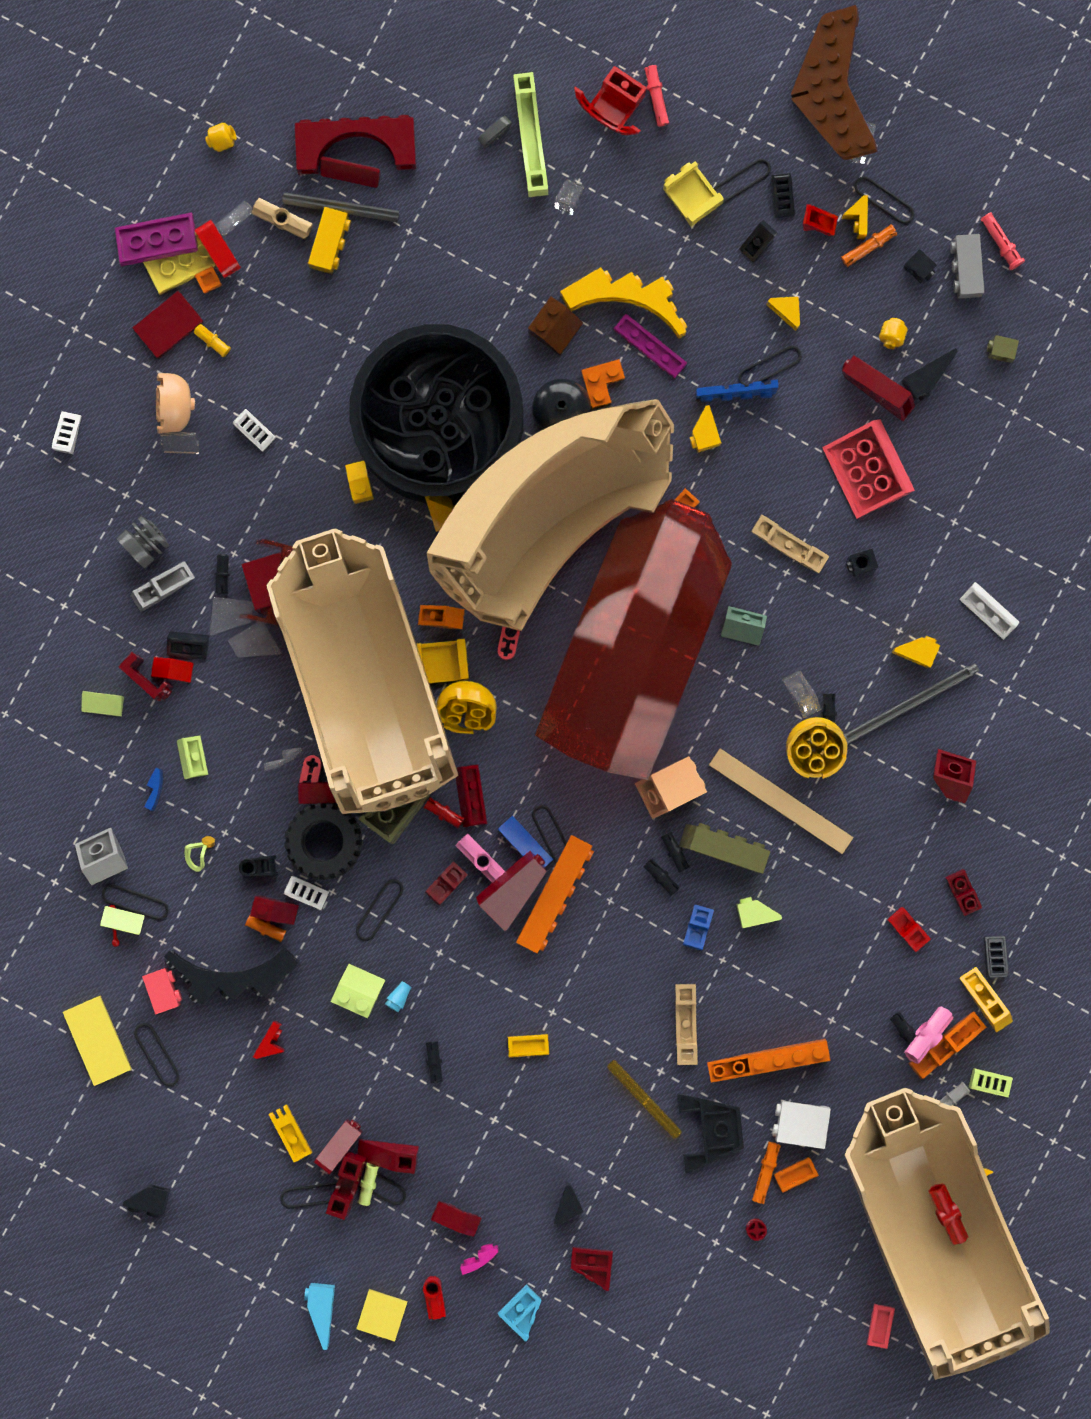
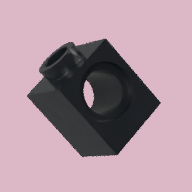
M919 249L906 262L904 268L918 282L922 283L924 279L929 281L936 273L934 269L937 264Z
M873 548L848 557L846 566L848 572H852L853 577L878 568ZM858 558L866 561L865 568H859L856 565Z

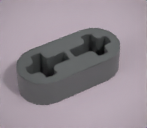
M506 115L501 117L479 136L478 141L484 148L488 147L511 127L512 122Z

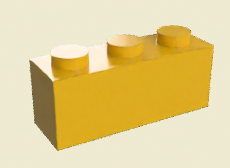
M324 207L308 261L310 268L333 274L334 269L337 270L340 258H338L339 250L343 251L345 245L344 233L349 231L351 220H349L347 213Z

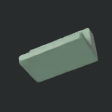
M728 606L721 636L759 646L767 616Z

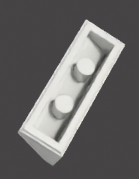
M976 582L959 599L1003 640L1019 624V621Z

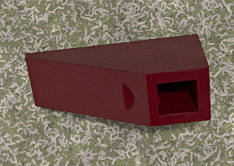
M359 1139L358 1155L366 1157L367 1163L394 1172L415 1174L419 1146Z

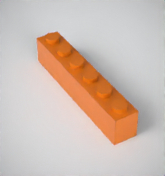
M573 835L570 836L516 943L537 954L539 950L544 951L548 940L545 938L548 932L553 933L557 922L554 920L558 914H563L567 906L564 904L567 896L571 898L576 888L573 886L576 878L580 880L585 871L582 868L585 860L589 862L594 853L591 850L592 845Z

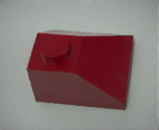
M940 749L937 750L933 779L946 798L966 803L973 788L976 760Z

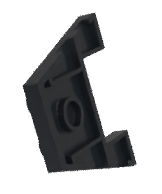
M677 1094L679 1113L700 1111L704 1152L683 1154L685 1173H690L744 1148L740 1107Z

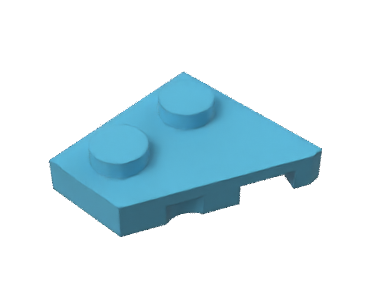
M526 1284L498 1312V1315L525 1342L529 1338V1332L534 1323L536 1311L539 1309L541 1298Z

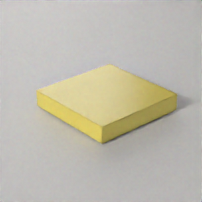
M369 1289L357 1330L395 1341L408 1301Z

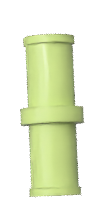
M370 1163L366 1164L364 1179L360 1183L361 1192L358 1203L361 1205L369 1206L371 1204L370 1201L373 1189L376 1188L375 1179L379 1166Z

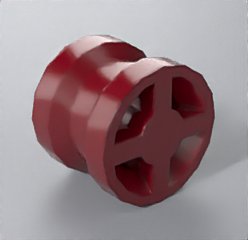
M754 1218L746 1224V1232L750 1239L759 1241L766 1236L767 1228L762 1220Z

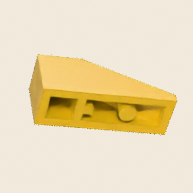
M977 967L960 977L961 982L995 1032L1000 1031L1013 1022L1010 1012Z

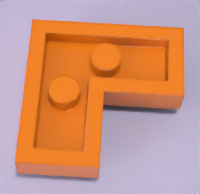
M620 359L581 370L592 409L611 404L607 384L625 379Z

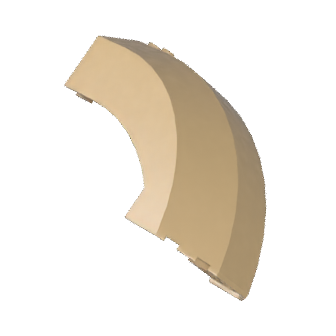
M654 399L629 403L566 419L524 440L491 465L458 501L427 552L429 571L447 595L480 621L522 631L551 580L574 552L594 533L630 508L654 513L672 478V473L669 472V461H672L673 445L670 444V433H674V424L660 401Z
M332 529L296 541L292 547L293 551L288 557H285L277 569L278 573L267 584V589L276 620L283 633L300 684L329 787L341 813L386 811L428 796L459 775L384 548L377 544L376 546L369 544L366 540L356 536L343 534L338 529Z
M907 1088L867 1103L861 1121L854 1132L852 1142L845 1153V1157L892 1281L934 1379L975 1370L1012 1355L1050 1333L1049 1317L1003 1218L980 1161L976 1141L961 1109L953 1105L949 1106L941 1103L939 1100L929 1096L914 1093L913 1090ZM944 1183L952 1201L955 1202L961 1212V1221L969 1236L966 1242L953 1245L945 1228L941 1225L935 1214L936 1208L928 1192L930 1187L935 1184Z

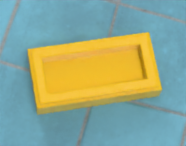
M548 1034L508 1037L509 1057L549 1055Z

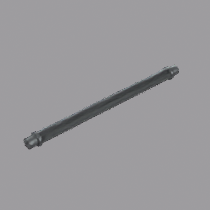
M975 663L969 667L966 666L961 671L844 734L847 745L961 681L973 677V674L979 672L978 666Z

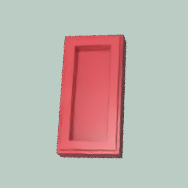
M874 1304L867 1345L888 1348L895 1308Z

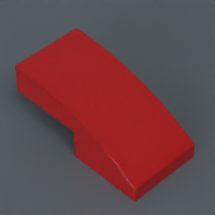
M903 907L887 919L915 952L931 940Z

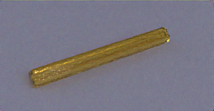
M616 1060L611 1061L607 1067L674 1139L680 1136L682 1132Z

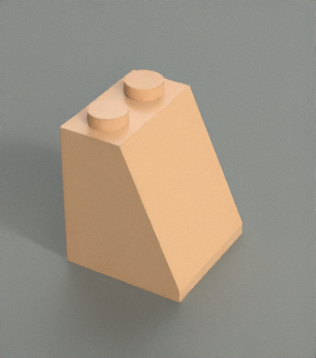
M689 756L635 783L652 819L707 792L705 783L699 777L696 765Z

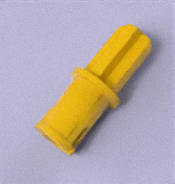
M202 324L195 328L194 334L202 339L208 348H213L222 357L229 353L231 347L221 341L217 334L214 335Z

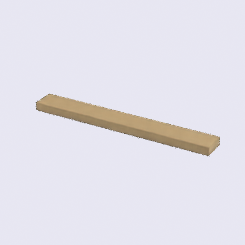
M722 749L718 750L710 762L709 766L839 853L843 854L854 838Z

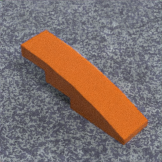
M973 1011L944 1033L941 1041L928 1051L920 1063L916 1064L911 1061L908 1064L920 1079H924L936 1067L941 1066L954 1053H958L986 1028V1025Z

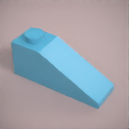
M311 1283L309 1288L305 1289L304 1300L308 1301L307 1308L323 1350H327L330 1340L335 1285Z

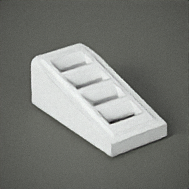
M247 409L232 423L262 452L276 439ZM249 417L250 420L242 427L240 424ZM253 423H255L256 425H255V426L253 427V429L248 433L246 430H247ZM261 428L262 431L254 439L252 436ZM267 434L268 437L260 444L258 441Z
M61 412L51 449L73 454L81 415ZM65 418L75 420V423L65 422ZM63 426L72 427L73 430H64ZM62 433H63V434L71 435V437H70V438H65V437H61V435H62ZM60 441L69 442L68 446L61 445Z
M291 876L284 894L322 910L329 891ZM297 882L299 883V885L294 894L292 893V890L294 888L295 883ZM304 885L307 888L303 894V897L299 896V894ZM313 889L314 892L311 899L307 900L310 890ZM318 892H320L322 894L320 896L318 903L316 904L314 903V900Z

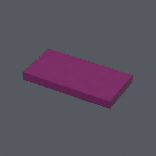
M192 212L116 227L115 233L121 267L197 252L198 244L196 232L194 231L195 223Z

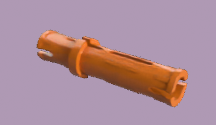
M890 224L879 233L872 234L870 239L841 256L844 265L848 268L876 248L883 247L885 242L898 235L895 232L896 229Z
M768 1142L767 1151L761 1161L762 1167L752 1198L754 1202L765 1203L772 1174L778 1164L776 1161L781 1148L780 1144Z

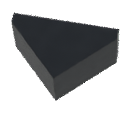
M568 1182L554 1219V1224L557 1225L584 1212L571 1183Z

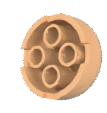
M158 373L157 381L161 382L156 388L157 422H160L161 426H157V433L174 434L187 426L191 410L195 408V400L191 398L190 388L182 377L171 373Z

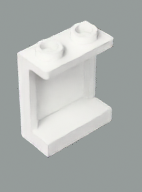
M781 1100L780 1104L776 1105L775 1116H778V1122L773 1126L772 1136H775L777 1142L825 1149L831 1108Z

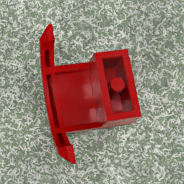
M616 66L606 76L602 88L591 103L584 96V92L575 86L574 91L578 103L594 119L619 134H639L641 130L634 125L630 127L624 125L645 97L647 87Z

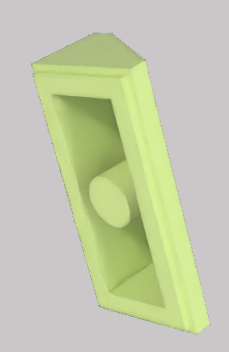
M82 691V712L122 716L123 696Z
M201 736L177 740L184 779L208 775Z
M105 906L100 926L140 935L144 915Z

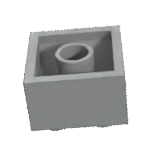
M108 828L75 844L81 870L91 885L128 869L125 856L112 828Z

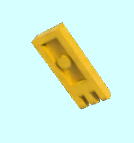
M286 1104L283 1106L286 1112L285 1115H283L279 1108L276 1110L279 1118L276 1119L273 1112L269 1116L293 1162H296L311 1154L312 1150Z

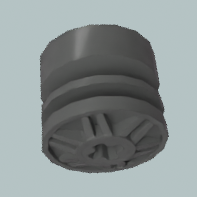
M140 515L138 520L143 526L140 528L133 522L132 526L136 532L132 534L125 529L116 539L146 569L154 561V557L150 552L154 550L161 555L163 552L157 545L160 543L166 549L170 545L167 543L165 535L155 524Z

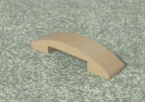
M762 514L751 531L770 546L817 573H820L829 558L824 552L803 542Z
M675 984L677 1065H698L696 984Z

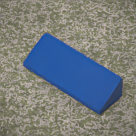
M513 816L498 828L522 856L529 851L534 855L539 854L545 861L544 867L553 860Z

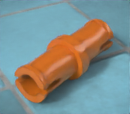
M250 915L245 923V926L261 932L260 935H267L279 942H282L286 930L270 924V921L265 922Z

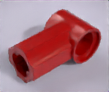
M430 1276L425 1280L423 1286L428 1318L433 1320L446 1317L442 1282L438 1277ZM430 1283H435L438 1286V1289L436 1291H430L427 1288V1285Z

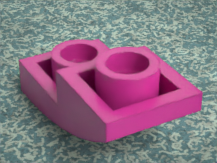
M487 1244L481 1246V1250H478L479 1259L476 1260L475 1257L463 1260L464 1263L460 1266L462 1275L470 1273L489 1262L498 1253V1245Z

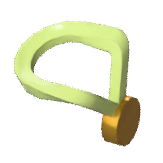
M205 836L202 838L201 843L185 846V860L192 870L200 872L204 868L206 849L215 845L213 837ZM203 847L200 856V866L198 867L190 858L191 849Z

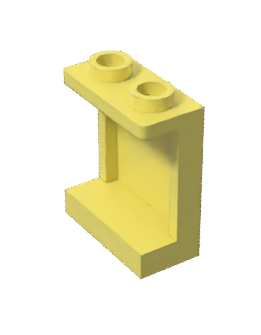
M696 161L692 164L690 162L685 164L680 169L681 172L676 176L672 174L666 178L663 186L665 193L691 227L722 205L724 201L722 195L716 193L698 169Z

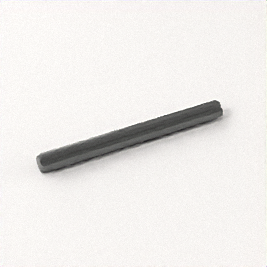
M286 192L282 198L283 204L318 210H324V207L349 215L398 222L399 211Z

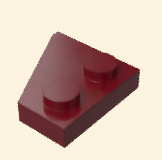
M572 1247L571 1269L585 1276L591 1282L596 1283L605 1291H609L613 1251Z

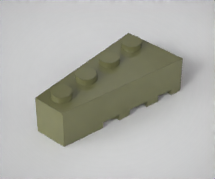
M699 823L698 826L685 825L679 847L690 849L754 872L764 873L770 854L769 850L764 849V844L754 842L753 845L746 843V838L736 835L734 839L728 837V832L717 829V832L710 831V826Z

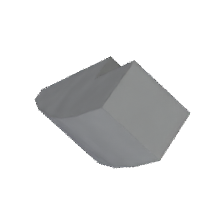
M184 561L132 591L130 596L140 612L173 594L194 580L195 577Z

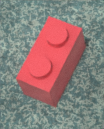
M168 967L142 976L155 1015L181 1005V993L179 989H175L173 982L176 979L173 971H169Z

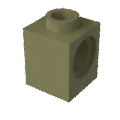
M995 335L992 340H989L986 352H989L988 358L1012 363L1015 360L1019 340Z

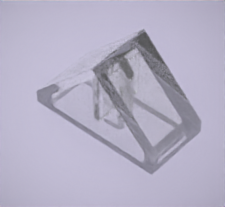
M566 179L555 198V208L573 215L584 186Z

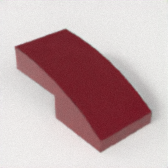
M453 861L425 893L440 906L468 874Z

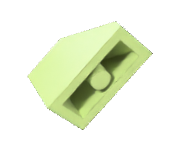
M752 897L740 899V903L736 904L741 928L782 919L780 914L758 900H752Z

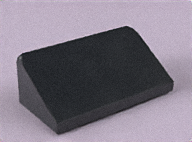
M170 631L167 637V655L207 659L209 636Z

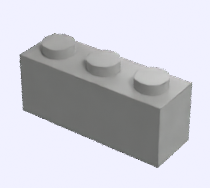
M980 234L956 235L953 242L950 243L951 254H954L955 260L952 261V273H956V281L953 282L954 293H957V299L982 297L984 294Z

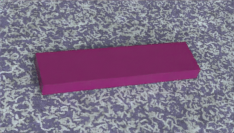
M625 314L613 328L616 333L673 379L687 365L686 361L629 315Z

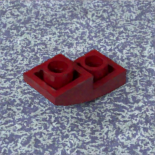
M964 869L945 877L963 916L982 908Z

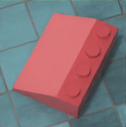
M881 419L873 420L822 447L856 519L915 491Z

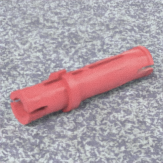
M651 65L644 68L648 82L647 90L650 91L657 127H662L669 124L661 89L663 85L659 80L657 65Z

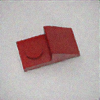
M807 204L803 229L804 231L816 230L825 235L834 236L838 216Z
M277 1021L271 1024L253 1058L258 1059L285 1051V1049L272 1042L273 1040L277 1041L282 1033L280 1027L282 1024Z

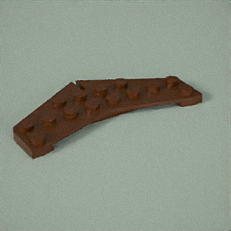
M856 5L826 13L821 17L791 92V99L843 160L878 152L876 141L848 84L855 30L859 22V12Z

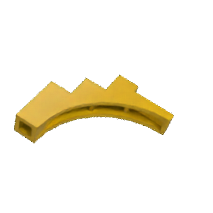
M600 267L560 291L562 300L571 312L585 305L597 302L616 301L630 303L658 316L671 328L678 339L686 335L685 329L687 325L682 318L679 319L676 315L677 309L672 301L668 302L672 298V291L674 289L669 280L665 281L663 276L644 288H641L643 283L638 275L634 276L632 272L611 284L612 278L607 270L604 272Z

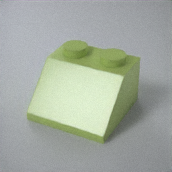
M348 964L331 1002L368 1018L385 983V979Z

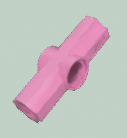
M468 833L455 845L492 883L505 872ZM480 856H486L488 863L485 866H480L477 863V859Z
M942 1006L938 1007L928 1022L923 1023L917 1029L916 1037L904 1052L910 1061L916 1064L920 1063L928 1051L941 1041L942 1033L953 1020L952 1013Z

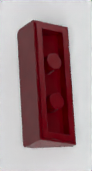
M324 156L321 158V176L378 188L381 177L379 168Z
M479 765L457 767L459 776L456 777L460 811L461 817L465 818L462 823L463 827L487 824Z

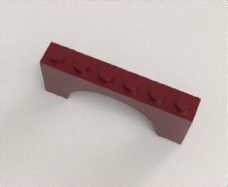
M399 115L398 118H390V116H379L378 119L359 117V120H351L350 118H340L339 121L320 119L319 122H311V120L306 119L300 120L299 123H295L296 167L298 175L318 174L319 164L325 152L335 143L352 137L369 138L384 145L394 157L397 170L417 169L414 118L409 115Z

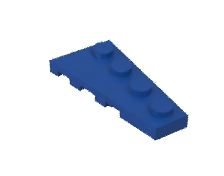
M778 379L771 380V384L768 385L758 381L749 384V387L739 383L729 385V389H725L723 385L697 388L696 399H701V402H711L713 398L729 401L733 400V397H740L742 400L752 399V396L760 395V398H771L777 392Z

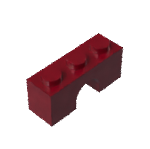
M349 1151L345 1154L338 1173L339 1179L331 1195L326 1214L343 1220L347 1218L364 1170L366 1157Z

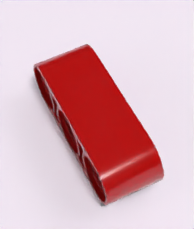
M212 220L194 230L224 279L241 269Z

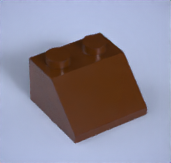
M550 296L528 327V333L561 355L583 322L566 306Z

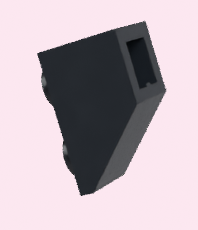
M151 1184L126 1199L122 1206L127 1207V1210L131 1212H139L141 1210L147 1212L146 1215L158 1217L165 1213L170 1189Z

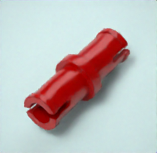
M431 797L424 806L425 809L437 815L438 819L447 821L457 829L465 819L450 810L449 806H443Z

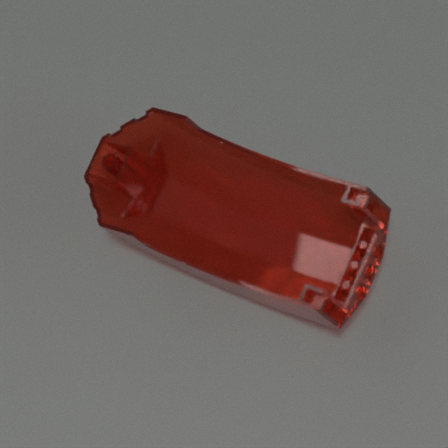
M671 499L658 505L654 513L642 511L620 521L567 650L535 736L568 757L603 771L645 780L649 779L732 566V562L724 549L722 540L713 525L709 513Z

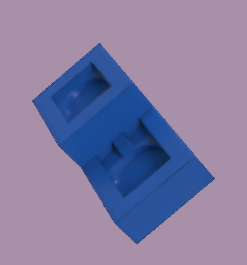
M155 768L147 783V786L151 787L153 791L144 807L151 811L155 810L162 791L163 770L160 768Z
M694 905L683 946L700 951L703 950L714 912L713 909Z

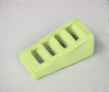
M973 1068L969 1088L1009 1097L1013 1078ZM981 1074L983 1075V1079L981 1086H978V1081ZM989 1076L991 1077L989 1087L986 1088L985 1085L987 1077ZM995 1078H998L996 1090H994V1080ZM1002 1080H1006L1004 1092L1000 1091Z

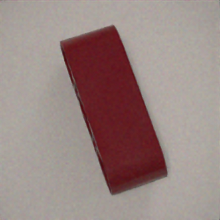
M328 782L298 783L299 804L337 803Z

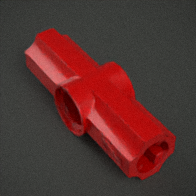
M941 1183L931 1186L928 1192L936 1208L935 1214L941 1225L945 1228L951 1243L957 1245L966 1242L969 1236L961 1221V1212L955 1202L952 1201L946 1185Z

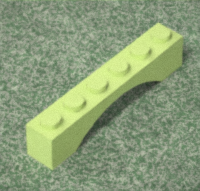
M533 72L514 74V88L528 197L548 195Z

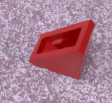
M154 657L151 677L191 683L194 663L172 658Z

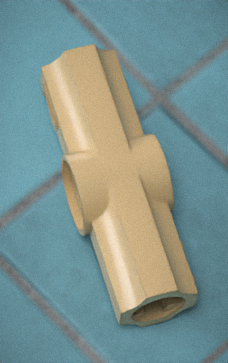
M258 198L253 206V215L275 225L278 229L286 230L306 240L311 232L312 223L289 213L285 208H279L261 198ZM281 215L287 216V220L283 223L277 221Z

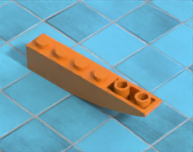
M821 1039L707 1062L712 1083L831 1060L827 1040Z

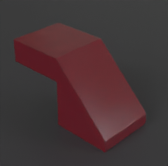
M438 1201L431 1218L432 1221L473 1237L482 1219L478 1215L462 1211L454 1205Z

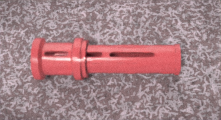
M992 212L983 216L980 220L998 245L1000 256H1003L1009 264V270L1011 271L1023 264L1025 259L1021 258L1015 249L1016 245L1010 243L992 215Z

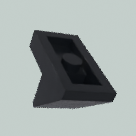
M763 220L739 250L754 262L773 243V239L778 233Z

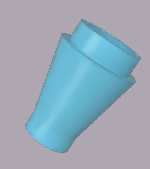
M401 981L397 988L386 998L385 1005L399 1012L400 1009L404 1008L412 987Z

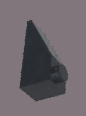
M956 348L903 378L902 383L906 390L912 393L914 401L917 399L923 401L931 396L929 392L935 387L958 352Z

